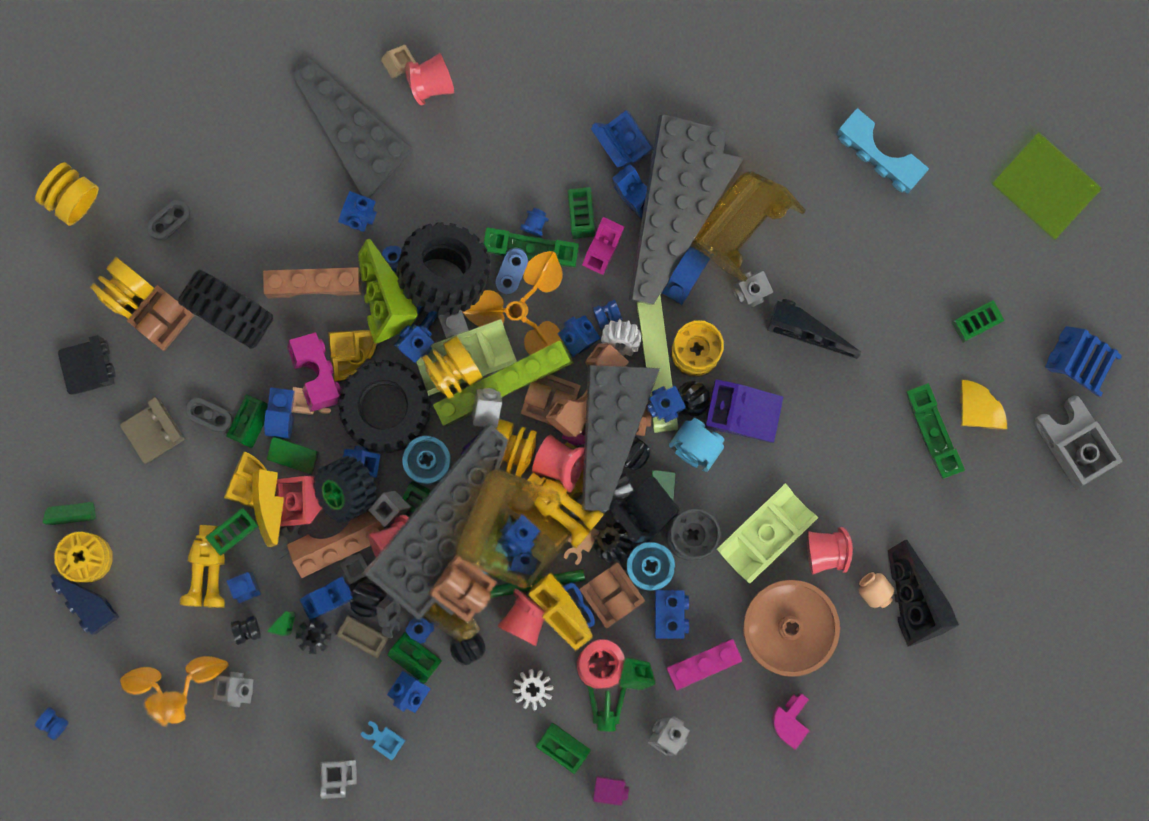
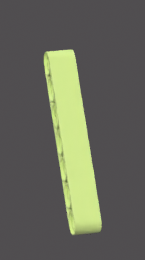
M659 295L653 305L636 302L645 368H660L652 391L663 386L666 390L673 387L661 296ZM666 401L661 402L662 407H669ZM657 417L652 418L654 433L678 430L677 418L666 423L664 419L658 421Z

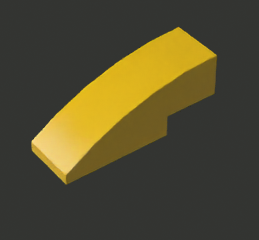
M259 469L253 473L254 511L266 546L273 547L278 544L284 497L275 496L278 472Z
M551 573L533 586L528 595L545 611L542 617L575 651L593 637L580 610Z

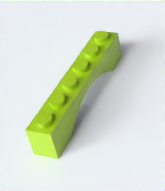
M559 340L463 389L462 392L453 394L454 397L451 399L447 397L433 404L443 426L449 427L472 415L477 389H494L501 392L502 398L530 383L554 374L574 362L564 342Z

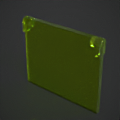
M1041 133L1034 135L1030 143L992 183L994 187L1054 240L1102 189Z

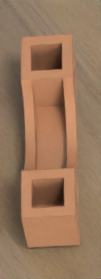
M358 267L263 271L264 295L267 298H289L303 294L361 295V272Z
M598 343L585 361L587 367L588 365L625 367L629 362L614 347L604 343ZM587 390L577 400H558L545 417L564 436L576 437L584 430Z
M368 511L350 520L340 533L332 537L316 539L306 535L287 544L295 568L301 578L371 546L368 534L383 531L385 527Z

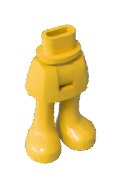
M534 472L522 486V488L530 493L531 501L544 517L550 515L569 530L572 535L571 545L576 549L604 515L599 510H582V505L567 494L568 491L565 490L562 484L545 477L541 479ZM560 504L578 516L585 526L564 512L559 507Z
M199 526V535H196L187 560L192 563L191 586L189 592L181 596L179 605L202 607L203 605L204 607L225 608V600L219 594L220 565L225 564L224 554L220 556L205 538L218 526ZM216 535L214 538L222 546L221 538ZM204 566L208 567L207 591L203 602V572Z

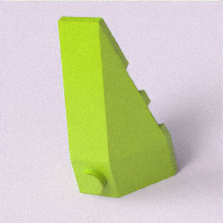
M366 239L358 252L361 279L367 285L364 300L365 303L370 305L371 315L367 316L368 325L374 343H380L398 335L407 325L411 326L418 315L417 308L412 303L413 300L411 298L408 300L403 294L404 289L399 287L398 277L372 240Z

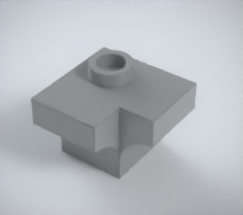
M356 760L319 762L321 799L345 797L346 786L357 784Z

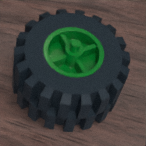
M345 456L318 469L317 474L314 476L315 483L313 485L316 491L315 496L319 501L318 504L324 509L325 514H329L333 520L341 523L348 522L368 512L375 503L374 500H376L377 495L375 493L376 485L373 483L374 479L369 474L368 468H365L360 460L357 461L354 457L349 458V456Z

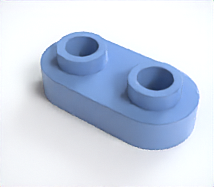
M511 248L506 252L495 280L496 287L501 293L511 294L517 290L528 264V257L524 250ZM519 257L521 261L515 265L512 263V259ZM505 279H510L512 281V284L510 286H505L503 284V281Z

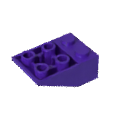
M716 379L712 389L704 428L774 443L783 396Z

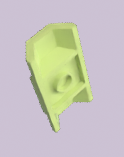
M501 319L456 335L483 377L517 362ZM451 338L431 345L432 350L428 357L432 363L437 361L432 351L435 349L442 357L445 356L446 351L443 343ZM420 357L416 363L428 396L441 392L426 372L424 360ZM463 378L459 380L460 385L466 383Z
M785 483L717 548V551L750 584L810 527L818 517L794 495Z

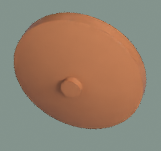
M785 580L765 587L753 598L745 613L743 633L749 652L765 669L783 676H802L819 669L830 659L838 644L840 622L834 604L822 590L807 582Z

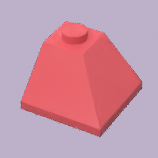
M314 476L277 479L276 496L284 497L280 527L310 524L320 512L322 507L318 504L319 501L315 496Z

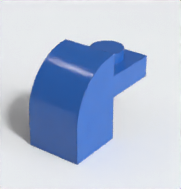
M629 164L612 178L615 184L614 189L626 205L642 220L647 186L641 181L636 169Z
M690 246L662 293L683 305L708 264L710 257Z
M270 387L264 423V431L267 437L291 440L294 416L292 415L294 390Z
M341 577L305 595L299 600L310 621V619H315L350 602L353 598L348 584Z

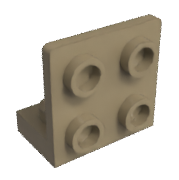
M156 397L147 402L149 404L147 408L120 425L144 464H148L185 440L162 401Z

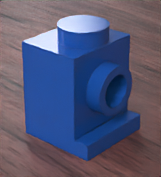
M247 572L226 581L233 599H237L238 603L261 595L253 572Z

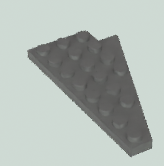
M663 114L659 115L629 295L630 301L653 305L674 270L742 163V157L723 153L727 130Z
M488 424L364 572L367 577L419 620L434 602L450 615L454 613L428 593L456 554L470 563L508 443V439L491 424Z

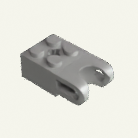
M1073 395L1067 398L1064 406L1069 417L1068 424H1057L1050 415L1041 414L1035 418V426L1077 490L1114 468L1123 460L1099 423L1095 422L1082 400L1078 396ZM1088 453L1090 457L1086 459L1083 454Z

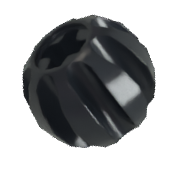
M688 381L678 388V392L686 407L681 411L683 414L698 416L707 410L711 400L709 397L710 393L702 383Z
M636 436L624 465L632 470L642 468L650 457L648 445Z
M371 582L359 583L352 592L351 596L353 599L350 600V606L353 612L361 617H374L377 614L376 606L384 600L383 590Z
M310 619L311 624L308 627L305 621H303L299 625L303 629V633L296 632V639L301 638L303 640V643L298 645V647L304 651L309 646V654H317L316 647L319 646L323 652L328 647L324 644V639L331 640V633L327 635L324 633V630L329 626L323 622L318 627V619ZM311 630L319 634L316 638V643L314 640L308 639V636L311 635Z
M468 630L451 641L450 652L457 663L469 665L484 655L485 643L479 633Z

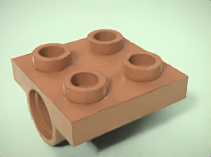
M156 285L152 293L139 305V308L134 311L127 322L161 350L165 351L195 315L178 304V301Z
M554 375L539 379L530 384L520 414L553 426L545 419L547 414L558 400H576L581 385Z
M456 554L428 594L469 622L475 612L479 613L487 605L491 598L490 591L497 582Z
M619 563L614 564L579 589L606 629L645 602Z

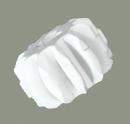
M621 319L618 322L611 320L603 328L601 342L610 344L622 356H632L633 352H638L642 335L637 325H631L629 320L627 322H622Z
M529 669L530 678H527L525 673L522 672L520 676L524 682L514 681L516 685L521 686V689H513V693L522 694L516 699V702H520L523 698L526 700L523 708L526 709L530 701L532 702V709L536 710V701H539L540 705L544 707L546 703L542 697L552 698L550 694L545 693V690H553V686H544L550 680V677L548 676L542 681L540 680L543 671L540 670L537 677H534L533 669ZM529 683H535V687L540 688V692H536V696H531V692L526 691V687H530Z

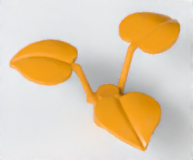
M554 251L543 252L528 262L523 279L527 284L534 286L520 301L511 302L506 308H503L504 300L502 296L495 291L485 290L483 295L480 296L479 301L475 305H471L470 309L464 311L463 314L479 327L500 319L504 324L505 317L503 312L511 320H522V322L529 324L534 329L528 331L525 335L524 346L530 355L561 340L557 334L560 332V329L554 323L544 321L537 326L534 322L527 319L528 306L525 303L537 288L542 292H551L561 284L563 274L556 253Z
M211 656L193 659L185 667L186 673L189 675L185 680L183 694L175 691L163 694L156 683L161 679V673L152 667L133 669L123 675L119 681L122 689L130 694H142L149 691L151 687L155 688L157 693L150 695L145 700V709L153 719L166 726L168 722L173 724L180 723L186 718L184 706L187 703L189 683L192 679L196 683L209 681L222 673L229 664L225 660Z

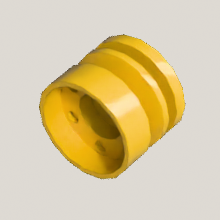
M66 162L57 165L42 181L35 195V201L41 206L44 205V208L48 211L55 210V216L70 226L79 221L89 210L96 199L99 187L86 177L79 178V172L72 169Z
M115 257L106 267L107 271L112 275L111 280L99 276L98 279L106 286L101 289L93 283L90 288L95 292L98 299L113 312L130 319L133 314L125 308L126 305L129 304L137 310L139 307L132 298L136 295L146 300L155 288L119 258Z
M696 320L686 323L678 330L671 347V357L674 365L688 376L700 377L706 375L716 367L724 351V340L720 331L713 324ZM694 346L697 347V350H702L699 356H696L695 352H691Z
M457 336L443 343L446 351L445 356L442 357L435 349L432 351L437 359L434 363H432L427 354L422 357L426 372L437 389L445 394L448 399L454 397L449 389L451 385H454L459 393L462 392L459 384L460 379L463 378L471 386L483 378Z
M499 418L496 429L508 439L502 462H507L506 473L510 474L513 466L516 465L518 467L515 477L521 478L531 463L536 448L537 431L531 430L528 438L525 439L526 427L522 426L517 436L513 435L514 423Z
M73 532L65 536L58 543L54 553L55 565L59 573L66 579L74 582L88 583L103 578L109 572L113 562L109 543L101 536L87 532ZM83 553L85 561H79L80 558L77 557V554Z

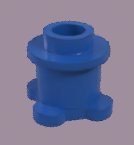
M533 208L532 211L528 210L526 212L528 216L525 223L521 224L520 229L542 238L543 232L541 231L545 222H548L549 219L545 217L546 213L544 211Z
M399 246L386 247L381 254L394 273L397 272L402 250ZM392 255L397 256L395 261L389 260Z
M423 616L420 620L414 617L406 627V633L418 643H424L430 633L434 631V625L424 619ZM419 624L423 626L421 634L415 631V627Z

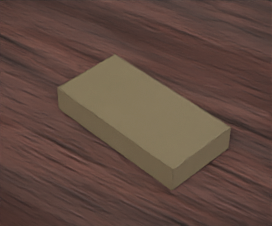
M349 615L345 617L336 634L340 639L376 658H379L389 637L383 636L381 632Z

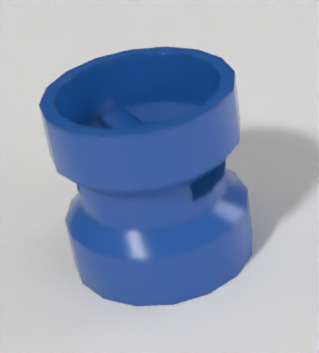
M615 299L609 301L605 306L598 305L593 307L600 330L605 325H608L611 320L618 322L619 319L622 320Z
M49 707L36 721L35 727L47 732V736L54 741L62 734L69 721L58 717L56 711Z

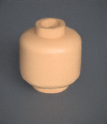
M871 572L859 582V594L870 607L885 608L892 602L893 599L891 597L894 594V588L882 573L875 574Z

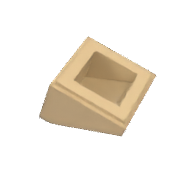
M406 45L387 51L381 59L391 78L404 73L407 62L412 61L413 64L416 63Z

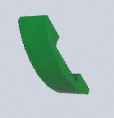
M486 227L484 245L488 253L505 256L509 249L520 248L525 251L528 261H530L540 253L554 251L561 266H576L578 243L561 240L552 241L513 234L510 231Z
M929 383L907 391V397L916 423L941 478L945 479L965 471L957 449H954L937 408L938 404Z

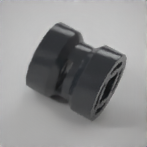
M255 616L247 617L242 622L239 620L231 622L232 633L237 645L245 643L248 639L256 640L261 638L260 628Z

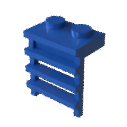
M627 110L608 124L594 123L593 127L590 128L616 167L625 168L629 164L633 165L653 150V146Z
M1066 326L1061 332L1054 350L1050 353L1045 368L1051 372L1067 375L1101 397L1103 392L1099 389L1114 359H1121L1122 355L1116 349L1109 347L1107 343L1100 341L1097 336L1088 333V330ZM1095 345H1097V348H1096V350H1095V352H1094V354H1093V356H1092V358H1091L1089 364L1087 365V367H1086V369H1085V371H1084L1082 377L1080 378L1079 376H1080V374H1081V372H1082V370H1083V368H1084V366H1085V364H1086V362H1087V360H1088V358H1089V356H1090V354H1091L1093 348L1095 347ZM1105 351H1106L1107 354H1106V356H1105V358H1104V360H1103V362H1102V364H1101V366H1100V368H1099V370H1098V372H1097V374H1096V376H1095V378H1094L1092 384H1089L1091 378L1093 377V375H1094V373H1095V371H1096V369H1097V367H1098V365H1099V363H1100V361H1101V359H1102V357H1103V355H1104V353H1105Z

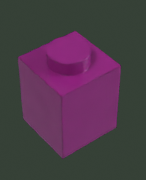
M601 776L596 777L593 802L622 806L623 800H628L629 786H625V780Z

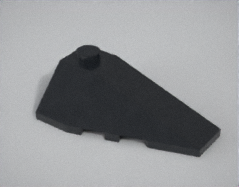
M782 299V302H776L767 331L857 359L860 357V350L806 311L795 306V302L787 299Z
M904 540L889 549L891 576L895 580L897 594L894 597L895 602L899 604L900 610L898 624L907 646L910 647L937 637L958 626L959 623L949 601L908 540Z

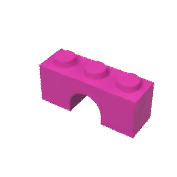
M316 332L289 340L287 350L294 369L308 367L317 375L315 380L306 382L302 390L310 412L336 405L341 395V388L339 383L333 380L332 374L334 371L330 360L326 361L324 355L326 349L323 340L318 339Z
M730 639L700 654L668 666L666 669L675 690H679L743 660L734 640Z

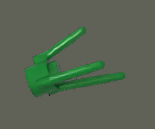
M587 685L593 712V723L597 724V730L616 731V724H620V713L626 688H621L615 715L614 711L610 710V690H606L605 710H601L599 715L594 690Z

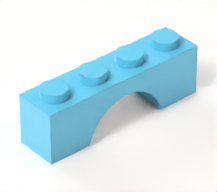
M857 108L837 132L839 141L846 147L851 146L854 148L861 160L864 162L869 161L875 166L874 170L880 176H887L893 181L892 185L902 193L905 191L908 194L929 168L913 154L901 158H892L881 153L873 140L875 122Z

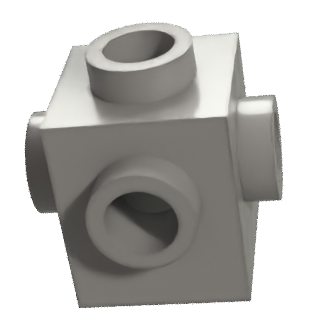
M751 271L738 276L739 281L733 284L735 287L733 293L739 303L742 302L743 305L751 304V307L764 302L763 297L773 293L764 271L754 274Z
M230 672V676H216L214 700L226 701V706L240 707L241 703H251L253 679L244 678V673Z
M676 717L662 718L653 726V734L648 743L664 755L674 756L686 745L688 740L686 737L690 731L684 727V722Z

